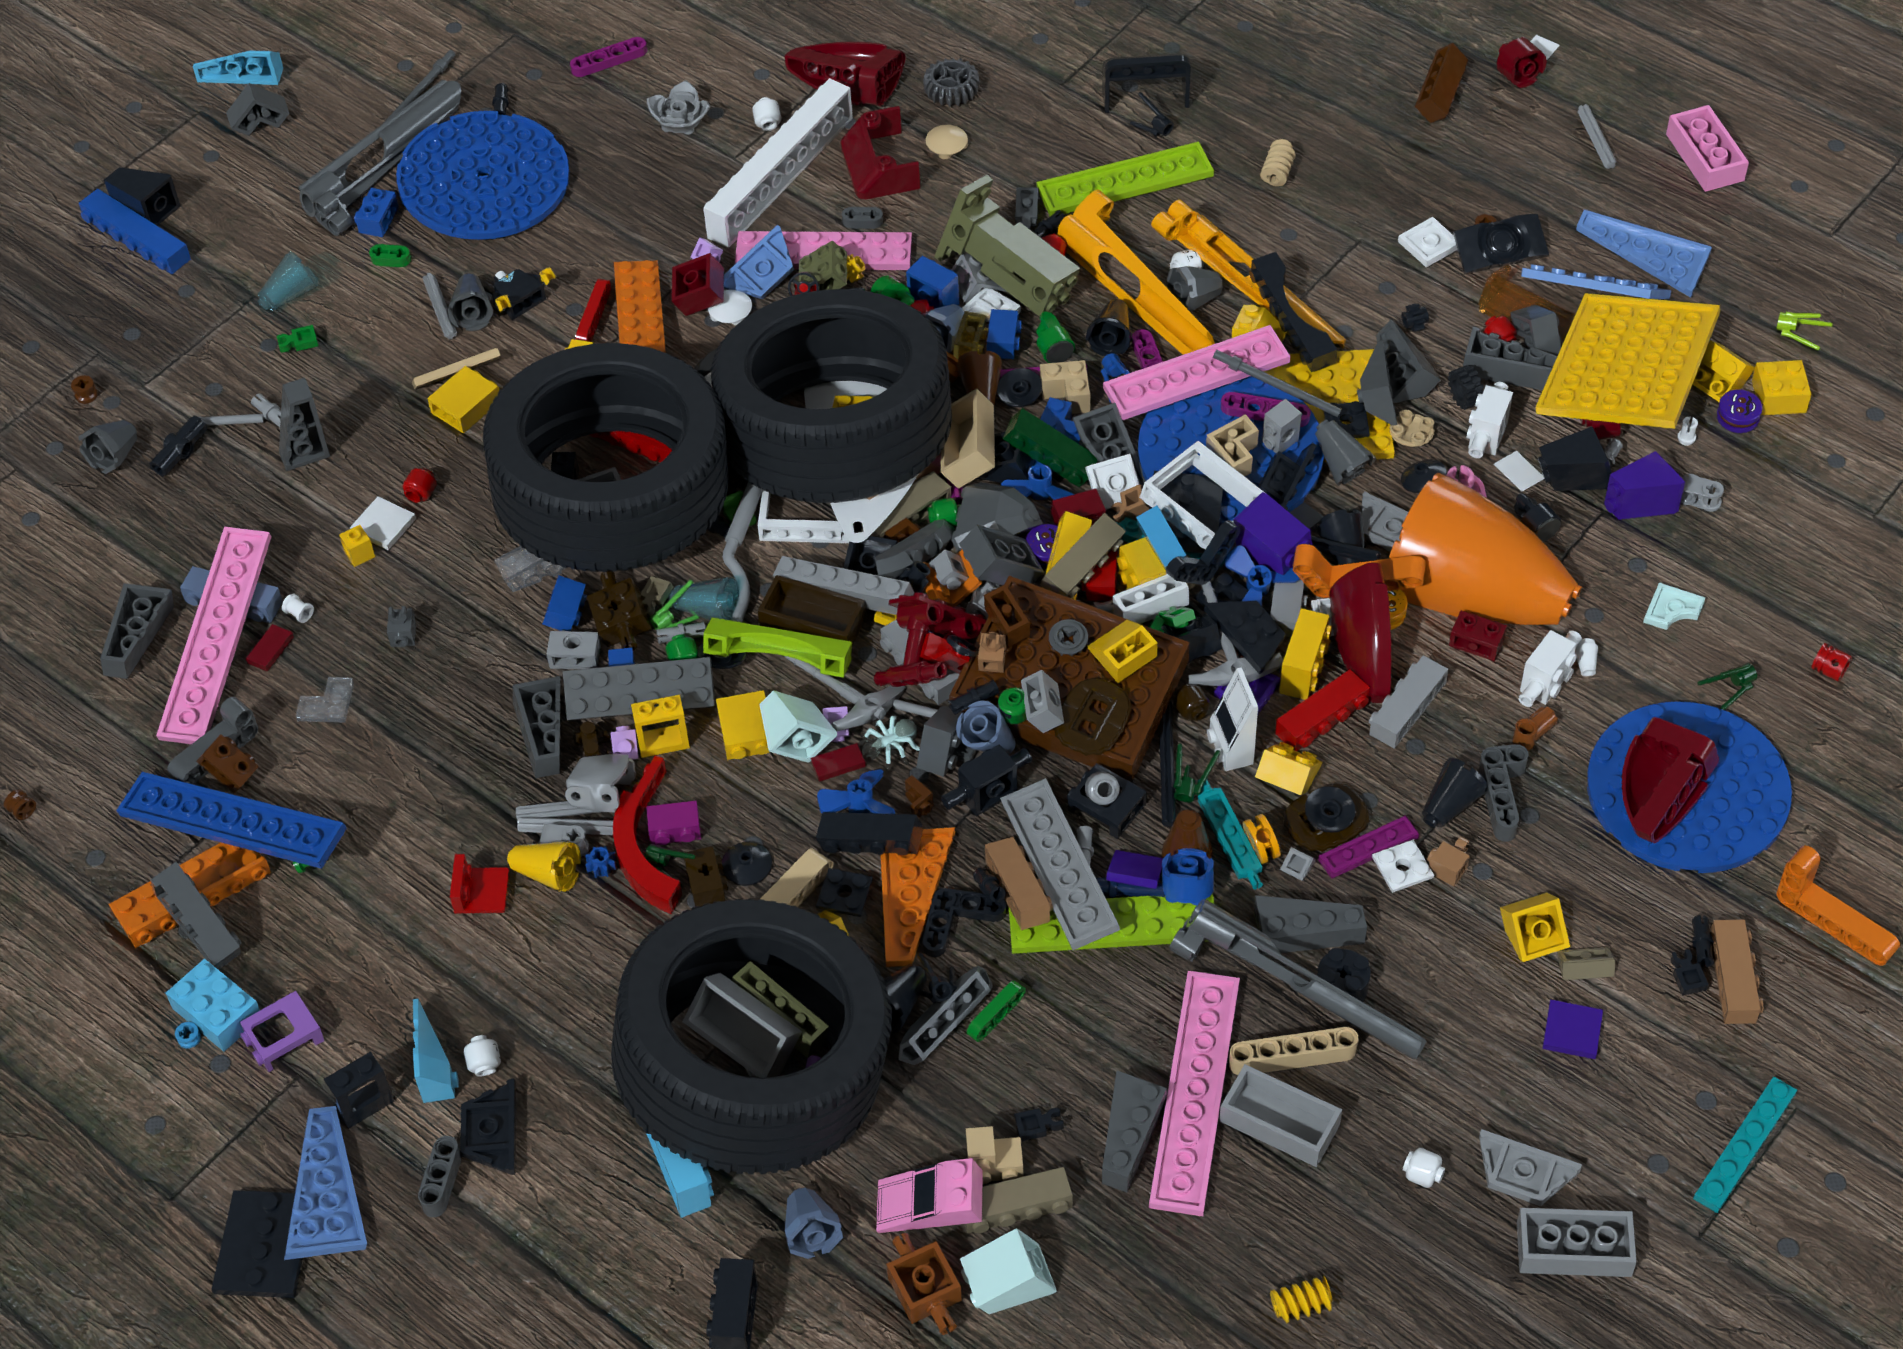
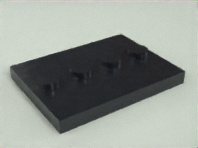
M1181 473L1160 489L1214 533L1217 532L1219 529L1223 488L1208 476ZM1166 519L1184 552L1204 553V548H1201L1194 540L1182 533L1180 529Z
M233 1190L211 1289L213 1294L295 1298L303 1258L284 1260L295 1193Z

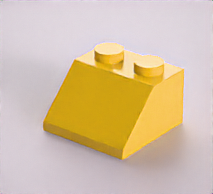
M1243 305L1232 327V338L1271 325L1281 343H1283L1287 332L1282 331L1279 321L1266 308L1256 305Z
M1544 893L1500 907L1505 932L1521 962L1570 947L1559 898L1549 893Z

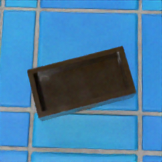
M776 575L758 609L759 626L850 641L853 646L866 619L865 600Z

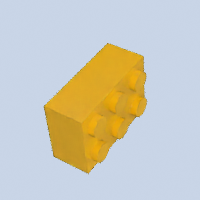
M1301 608L1282 663L1280 694L1306 700L1310 696L1311 691H1316L1318 684L1317 675L1322 673L1325 661L1323 657L1324 654H1328L1331 640H1329L1332 632V626L1329 625L1330 615Z

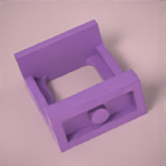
M296 991L240 1022L244 1031L240 1033L242 1040L247 1047L252 1045L255 1050L252 1052L254 1059L259 1066L264 1064L268 1072L273 1070L271 1061L311 1039L315 1046L325 1041L320 1027ZM284 1013L294 1027V1032L266 1048L262 1047L253 1034L252 1029L271 1017Z

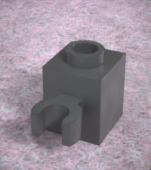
M402 606V609H393V607H389L387 635L391 647L415 646L416 620L412 608L407 609L405 606Z

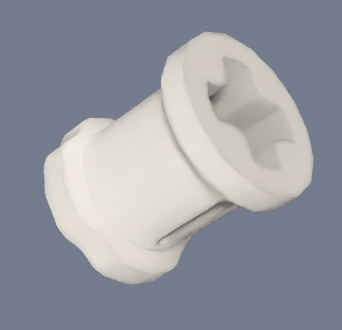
M290 594L283 601L282 611L286 614L291 613L296 617L297 621L305 623L311 618L314 607L310 603H304L299 600V596L296 594Z

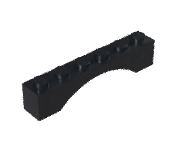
M1275 251L1252 260L1251 270L1249 271L1250 278L1253 283L1258 285L1261 297L1268 301L1271 313L1279 319L1282 331L1287 332L1292 347L1294 349L1297 348L1302 363L1307 365L1311 372L1335 364L1337 348L1329 335L1307 324L1290 307L1283 287L1286 267L1277 252Z

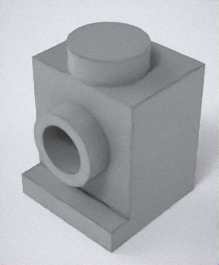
M946 549L929 563V566L936 570L938 581L943 585H947V588L950 590L957 589L969 578L961 556Z

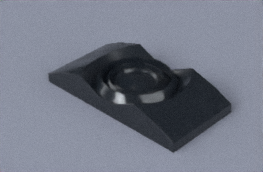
M1538 214L1517 215L1501 221L1479 223L1453 232L1464 275L1549 256Z

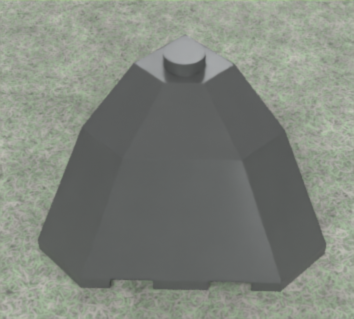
M980 482L962 489L961 496L963 500L961 506L958 507L955 520L957 527L956 531L952 534L951 540L958 553L962 550L959 545L960 542L976 525L1021 537L1043 523L1033 502L1015 488Z

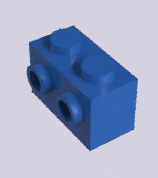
M376 188L370 189L367 196L363 198L361 208L355 213L354 221L357 224L359 233L384 237L399 208L395 192Z
M991 309L987 351L998 354L1002 359H1014L1015 350H1019L1020 337L1016 336L1021 334L1022 320H1018V311Z
M558 575L542 625L569 632L573 625L577 626L582 612L578 611V608H583L587 595L583 594L586 584Z

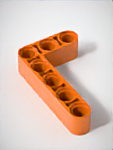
M1300 544L1295 549L1293 571L1314 595L1320 598H1330L1329 591L1340 577L1359 566L1371 562L1382 565L1384 584L1387 585L1388 591L1420 587L1424 581L1426 561L1418 556H1406L1332 566L1316 547L1309 544Z
M1801 846L1785 865L1776 892L1778 900L1874 964L1885 965L1900 947L1897 937L1814 884L1813 880L1820 863V856L1812 847Z

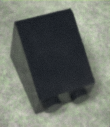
M119 167L104 179L109 196L157 226L181 207L172 177L169 174Z
M1592 426L1539 447L1541 457H1538V461L1542 469L1543 478L1546 484L1551 483L1554 491L1607 489L1612 472L1606 454Z

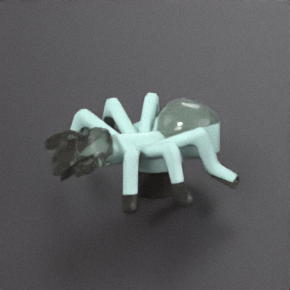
M891 716L889 729L885 728L881 720L874 722L873 726L876 728L880 727L884 736L872 728H869L866 733H862L860 737L865 739L861 740L859 745L862 746L866 743L862 749L863 755L868 753L866 758L871 757V760H874L880 755L881 750L886 748L887 770L891 769V754H900L903 763L907 765L908 760L904 753L905 742H908L914 750L918 752L920 750V747L913 740L917 735L916 725L909 719H901L896 723L897 716ZM870 734H873L877 738L870 739L868 737Z

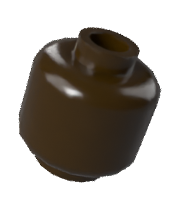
M1187 684L1177 690L1174 705L1185 720L1199 721L1207 715L1210 701L1199 686Z

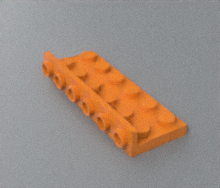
M221 842L179 865L184 873H187L193 880L199 893L202 892L211 904L209 906L217 905L221 900L240 892L244 887L263 879L271 873L266 858L259 852ZM151 881L109 904L111 911L135 948L150 942L153 938L172 930L178 925L154 895Z

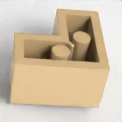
M1085 360L1040 364L1042 399L1065 397V401L1072 402V414L1090 412V390Z
M1245 414L1207 434L1206 447L1245 477L1251 474L1253 456L1248 451L1257 447L1259 430Z
M993 1126L966 1128L967 1158H973L983 1170V1184L991 1181H1008L1023 1177L1020 1137L994 1139Z

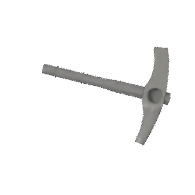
M1209 581L1202 585L1203 594L1206 596L1207 602H1218L1211 582ZM1218 627L1221 645L1227 662L1207 672L1188 675V682L1193 685L1228 686L1236 669L1242 667L1249 683L1282 667L1284 659L1280 653H1276L1266 664L1263 673L1258 674L1245 658H1239L1235 646Z
M785 656L795 666H799L813 675L814 678L827 684L842 697L855 704L842 719L831 724L836 731L871 723L876 719L883 720L886 712L893 706L894 700L899 699L906 689L905 686L892 687L890 685L881 691L863 695L831 675L820 674V670L815 666Z

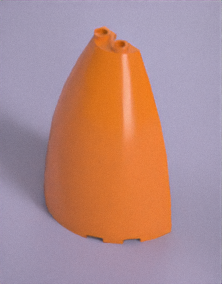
M1436 473L1433 476L1432 482L1428 481L1417 496L1401 526L1403 528L1399 536L1400 541L1396 540L1394 542L1389 558L1418 556L1426 561L1423 585L1417 588L1400 589L1406 595L1408 603L1458 617L1462 610L1503 624L1558 625L1561 618H1566L1571 610L1572 604L1569 603L1570 600L1573 598L1577 599L1582 589V586L1578 585L1555 554L1513 514L1474 489L1441 473Z

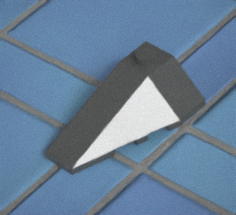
M1380 340L1360 378L1361 389H1357L1359 403L1364 402L1365 410L1368 413L1394 426L1397 425L1395 405L1393 404L1390 374L1383 340Z
M1116 403L1072 418L1081 441L1099 462L1131 454L1139 484L1144 485L1146 481L1142 474L1140 462Z

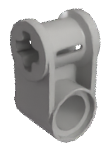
M1685 474L1682 479L1685 481V486L1680 503L1709 512L1717 511L1721 507L1722 501L1720 497L1724 491L1721 483L1698 477L1694 474Z
M553 823L543 826L539 843L569 841L578 845L581 857L588 853L589 843L585 839V832L582 827Z

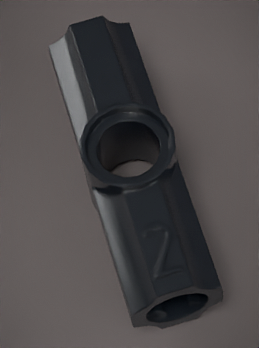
M194 415L189 418L176 434L173 432L169 433L163 442L162 450L149 463L151 469L157 475L164 477L181 459H188L194 451V444L208 429L206 423Z

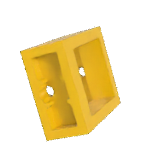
M680 695L631 704L641 758L690 748ZM675 719H678L679 722L678 725L648 731L642 730V726Z

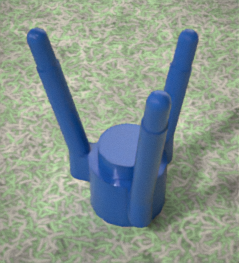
M1111 353L1102 359L1104 368L1101 370V373L1104 377V382L1109 381V375L1117 377L1122 373L1125 375L1130 373L1117 354Z

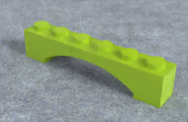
M712 617L703 634V653L727 657L728 654L743 652L778 654L809 663L818 668L820 674L844 678L851 663L852 642Z

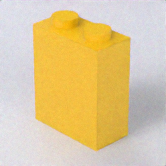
M464 366L427 398L430 411L433 415L464 434L487 414L491 403H493L494 398L498 395L499 387L494 381L484 378L478 371Z
M764 690L716 699L727 760L769 753L759 705L766 698Z

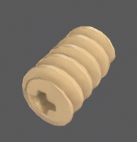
M1277 139L1270 146L1260 173L1261 179L1270 185L1282 186L1287 181L1293 160L1296 157L1293 146L1288 140Z

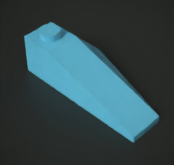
M250 50L193 64V69L197 82L279 85L283 64L279 52Z
M413 999V1023L415 1028L413 1032L415 1048H413L414 1076L423 1103L455 1098L454 1088L459 1087L457 1072H452L450 1063L419 999Z

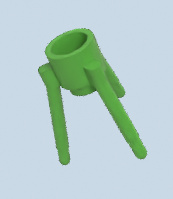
M689 580L660 610L649 617V621L655 630L676 627L680 623L685 625L700 618L696 614L672 624L671 621L674 620V617L668 610L693 584V580Z

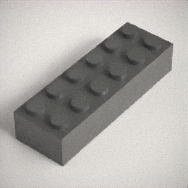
M710 657L563 671L566 714L569 721L633 715L631 704L680 695L683 710L715 707Z

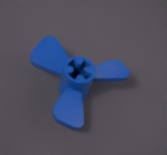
M1035 460L1034 466L1028 471V480H1004L1001 483V486L1013 487L1025 497L1030 495L1035 500H1045L1049 497L1056 500L1074 495L1071 492L1053 486L1051 469Z
M1240 545L1236 546L1225 558L1226 568L1247 578L1246 588L1249 591L1242 601H1257L1262 606V596L1269 592L1271 583H1296L1300 580L1294 573L1293 568H1290L1284 575H1281L1273 570L1270 571L1266 566H1255L1246 549ZM1262 577V578H1264V579H1263V583H1264V584H1263V585H1259V581H1258V580L1252 581V579H1256V578Z
M878 769L863 773L859 779L853 780L847 785V791L819 790L817 801L820 812L836 813L848 807L849 813L895 814L893 808L873 799L872 788L883 777V770Z

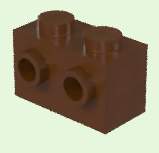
M1006 584L984 595L985 610L999 633L1006 635L1008 647L1030 636L1031 620L1026 612L1023 613L1017 597L1014 593L1011 594Z
M222 734L213 741L196 761L233 793L259 767L251 755L241 752L231 738L224 737Z

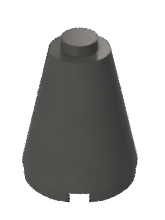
M464 274L459 278L449 303L448 316L452 324L458 328L460 326L466 328L467 331L480 330L488 325L493 315V307L480 279L474 274Z
M1324 420L1316 427V438L1334 481L1338 486L1341 485V482L1346 484L1365 471L1364 465L1367 463L1371 466L1375 462L1376 457L1334 420L1330 422Z

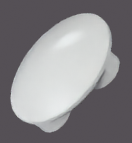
M724 290V302L709 307L708 312L712 321L737 325L751 312L752 302L744 292Z

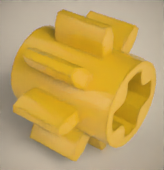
M851 254L847 255V281L850 280L853 283L864 277L862 272L865 271V264L860 257H854Z

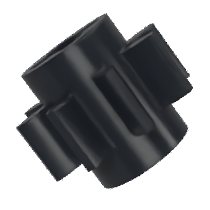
M1419 303L1405 306L1406 311L1401 314L1404 327L1406 329L1410 328L1411 332L1425 329L1424 324L1429 322L1427 309L1424 306L1420 307Z

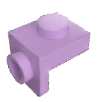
M699 238L691 258L695 259L711 253L720 262L723 250L706 239Z
M847 706L823 708V715L830 724L842 719L848 713ZM849 729L836 731L837 736L831 742L845 741L844 737L849 736Z
M630 726L616 727V732H611L613 754L628 755L632 760L639 759L635 729L631 730Z

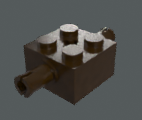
M602 572L600 579L604 589L587 596L597 632L607 647L620 642L622 649L630 648L629 645L631 644L634 651L637 648L634 636L652 629L641 593L631 577L617 583L614 572H606L608 578Z

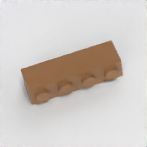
M1014 837L985 844V861L991 874L999 880L1000 886L1005 890L1006 895L1004 899L1020 929L1024 930L1050 922V911L1053 910V905L1050 897L1044 894L1041 880L1035 878L1032 863L1026 861L1022 845L1018 846Z
M1713 920L1710 935H1712L1714 941L1712 953L1724 1024H1756L1759 1013H1763V999L1758 997L1757 992L1759 990V976L1754 975L1753 968L1755 967L1756 959L1755 953L1750 952L1749 945L1752 942L1751 931L1747 930L1745 920Z

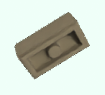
M1608 947L1557 951L1563 980L1613 977L1615 975V959Z

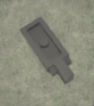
M1017 187L1015 223L1018 224L1020 222L1031 230V227H1036L1038 188Z

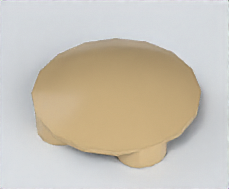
M940 125L928 132L926 146L932 152L939 154L941 159H949L951 155L968 147V138L965 131L958 126Z
M1410 410L1400 411L1399 416L1396 417L1397 425L1393 426L1390 424V435L1396 442L1410 447L1427 444L1433 438L1435 432L1434 420L1432 418L1413 414Z

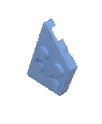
M779 225L773 228L724 274L725 289L738 290L749 296L764 299L794 271Z

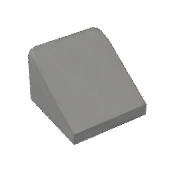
M1291 847L1280 870L1303 881L1314 866L1316 859Z

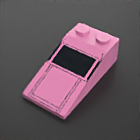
M973 1158L945 1161L878 1180L876 1231L878 1233L982 1222L983 1170Z

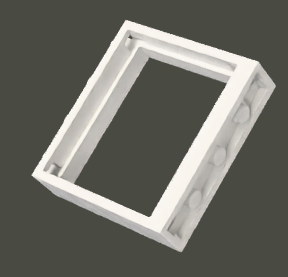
M1197 441L1144 482L1139 498L1152 508L1158 505L1165 519L1194 540L1201 548L1206 549L1215 533L1160 489L1188 467L1194 465L1246 507L1263 491L1205 445Z
M763 490L758 520L760 541L849 543L845 535L842 534L843 531L838 521L768 519L771 493Z

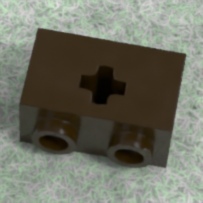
M713 846L686 852L696 856L695 859L684 858L695 906L702 907L706 903L713 904L715 901H725L724 891L728 890L725 875L720 876L719 870H723L720 855L715 856Z

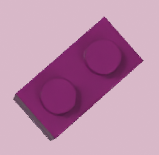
M697 801L647 806L648 832L651 844L666 845L673 842H691L701 839Z

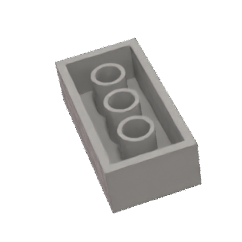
M1520 1208L1517 1219L1519 1273L1632 1277L1636 1265L1632 1211Z

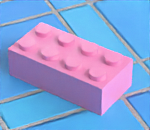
M1709 105L1670 115L1666 135L1705 192L1745 181L1749 162Z

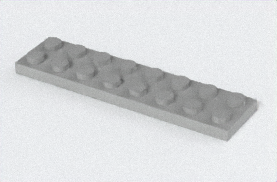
M1045 778L1001 797L1002 805L1029 861L1032 863L1037 878L1041 880L1046 896H1049L1052 901L1053 911L1072 950L1119 931V924L1047 779Z

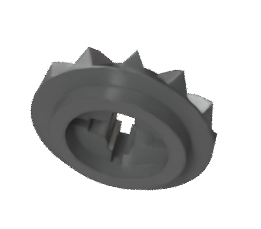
M1062 620L1051 628L1049 642L1052 649L1059 652L1061 656L1068 654L1072 657L1075 653H1081L1083 648L1087 646L1088 632L1084 625L1076 620ZM1064 635L1068 637L1073 635V643H1070V641L1063 642Z

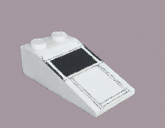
M1242 667L1236 669L1210 718V729H1207V737L1210 744L1214 743L1215 752L1217 750L1221 752L1217 762H1222L1225 771L1254 764L1258 705Z

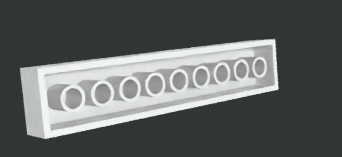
M829 78L818 88L812 97L806 100L799 110L795 111L793 116L781 126L780 130L774 136H771L761 149L757 150L756 154L743 165L742 169L736 175H733L723 188L719 189L717 194L703 208L708 239L729 248L737 240L738 231H746L853 119L850 87Z

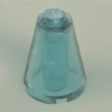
M291 251L283 257L257 294L260 298L257 301L265 310L270 309L273 311L319 285V281L308 266L305 267L301 263L302 260Z
M729 577L694 582L673 604V607L711 620L712 617L730 620L735 609L734 600H738L739 597L737 582ZM683 584V585H677V586L674 588V590L671 591V593H670V599H671L685 584Z

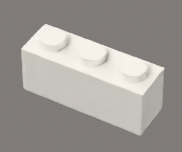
M1168 574L1113 595L1114 615L1139 624L1154 619L1156 616H1159V611H1168L1171 606H1175L1178 609L1189 605V586L1187 583L1176 581Z

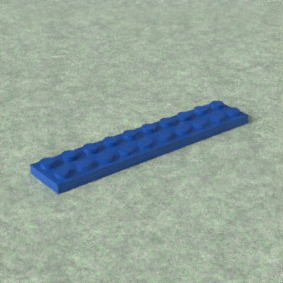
M141 772L116 810L121 817L321 869L347 829L343 822L146 772Z

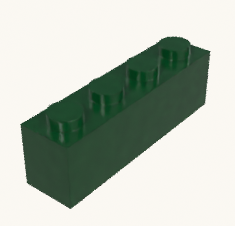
M1023 408L1011 418L1003 437L1013 447L1023 451L1041 464L1048 466L1051 471L1056 472L1078 487L1088 480L1085 467L1097 463L1096 457L1089 450Z

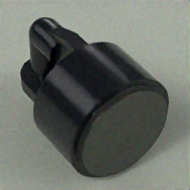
M1524 493L1517 495L1514 509L1521 518V522L1543 542L1554 536L1561 525V518L1547 503H1540L1534 506Z

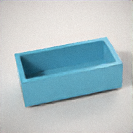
M646 1133L680 1217L682 1218L710 1207V1197L714 1196L710 1184L712 1179L707 1167L703 1168L701 1163H692L690 1159H683L678 1153L670 1152V1148H664L660 1145L659 1141L652 1139L651 1134Z

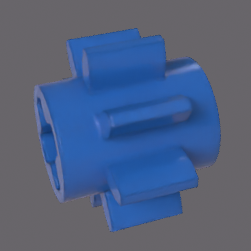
M607 846L593 847L591 853L585 855L587 862L585 864L587 872L593 871L595 878L598 876L608 877L611 870H616L615 852L608 853Z

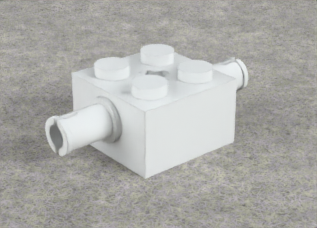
M1496 382L1494 387L1486 385L1483 394L1479 393L1477 396L1476 410H1472L1469 423L1472 425L1469 426L1466 438L1470 439L1468 453L1474 458H1481L1483 453L1495 456L1508 424L1513 392L1508 391V386L1503 382Z
M1550 630L1525 663L1520 688L1522 694L1518 698L1522 705L1531 707L1535 700L1546 705L1551 697H1557L1561 690V684L1564 681L1568 682L1574 672V669L1571 667L1577 657L1575 648L1582 640L1579 633L1569 631L1566 637H1563Z

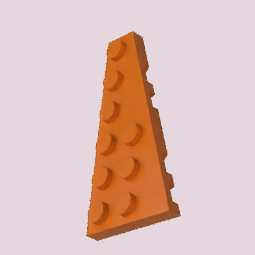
M955 827L923 829L918 854L898 855L896 853H884L881 855L886 967L913 964L930 912L932 899L937 890L955 835Z

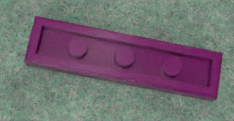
M1405 815L1319 855L1318 861L1330 878L1333 879L1373 860L1372 854L1411 840H1417L1419 833Z

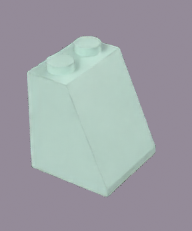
M773 690L759 704L769 752L809 763L811 761L810 758L820 753L837 736L836 730L811 701Z
M1017 1228L960 1258L963 1266L961 1274L972 1290L970 1294L971 1301L977 1309L980 1308L988 1314L1057 1292L1039 1243Z

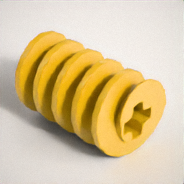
M1325 1276L1322 1277V1282L1318 1278H1313L1311 1285L1306 1280L1302 1281L1301 1289L1295 1283L1291 1285L1290 1291L1286 1287H1281L1280 1295L1274 1289L1270 1291L1274 1312L1277 1318L1282 1317L1286 1324L1289 1323V1314H1293L1296 1320H1300V1311H1303L1307 1317H1310L1311 1308H1314L1318 1314H1321V1305H1325L1328 1311H1332V1295Z

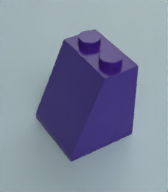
M1654 451L1610 474L1604 505L1618 520L1675 514L1679 510L1685 481Z
M1264 492L1257 496L1233 519L1234 524L1241 530L1236 540V546H1243L1253 562L1266 566L1268 569L1284 575L1290 568H1293L1296 546L1300 544L1312 545L1310 529Z

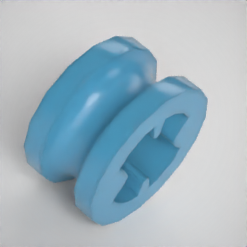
M192 1022L181 1023L175 1030L178 1044L183 1048L195 1047L201 1040L198 1027ZM191 1032L189 1038L185 1039L186 1033Z

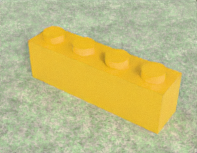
M1065 511L1058 523L1045 575L1089 530L1092 524L1091 519Z

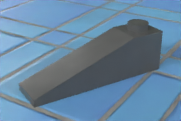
M1390 319L1378 332L1376 339L1377 343L1380 340H1383L1393 402L1398 403L1425 397L1441 379L1395 321Z

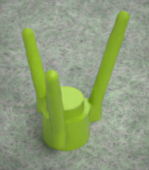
M1786 311V313L1780 312L1777 330L1782 331V336L1790 337L1815 350H1819L1820 347L1791 333V330L1796 331L1798 323L1832 327L1833 324L1831 322L1800 319L1820 318L1821 314L1792 313Z

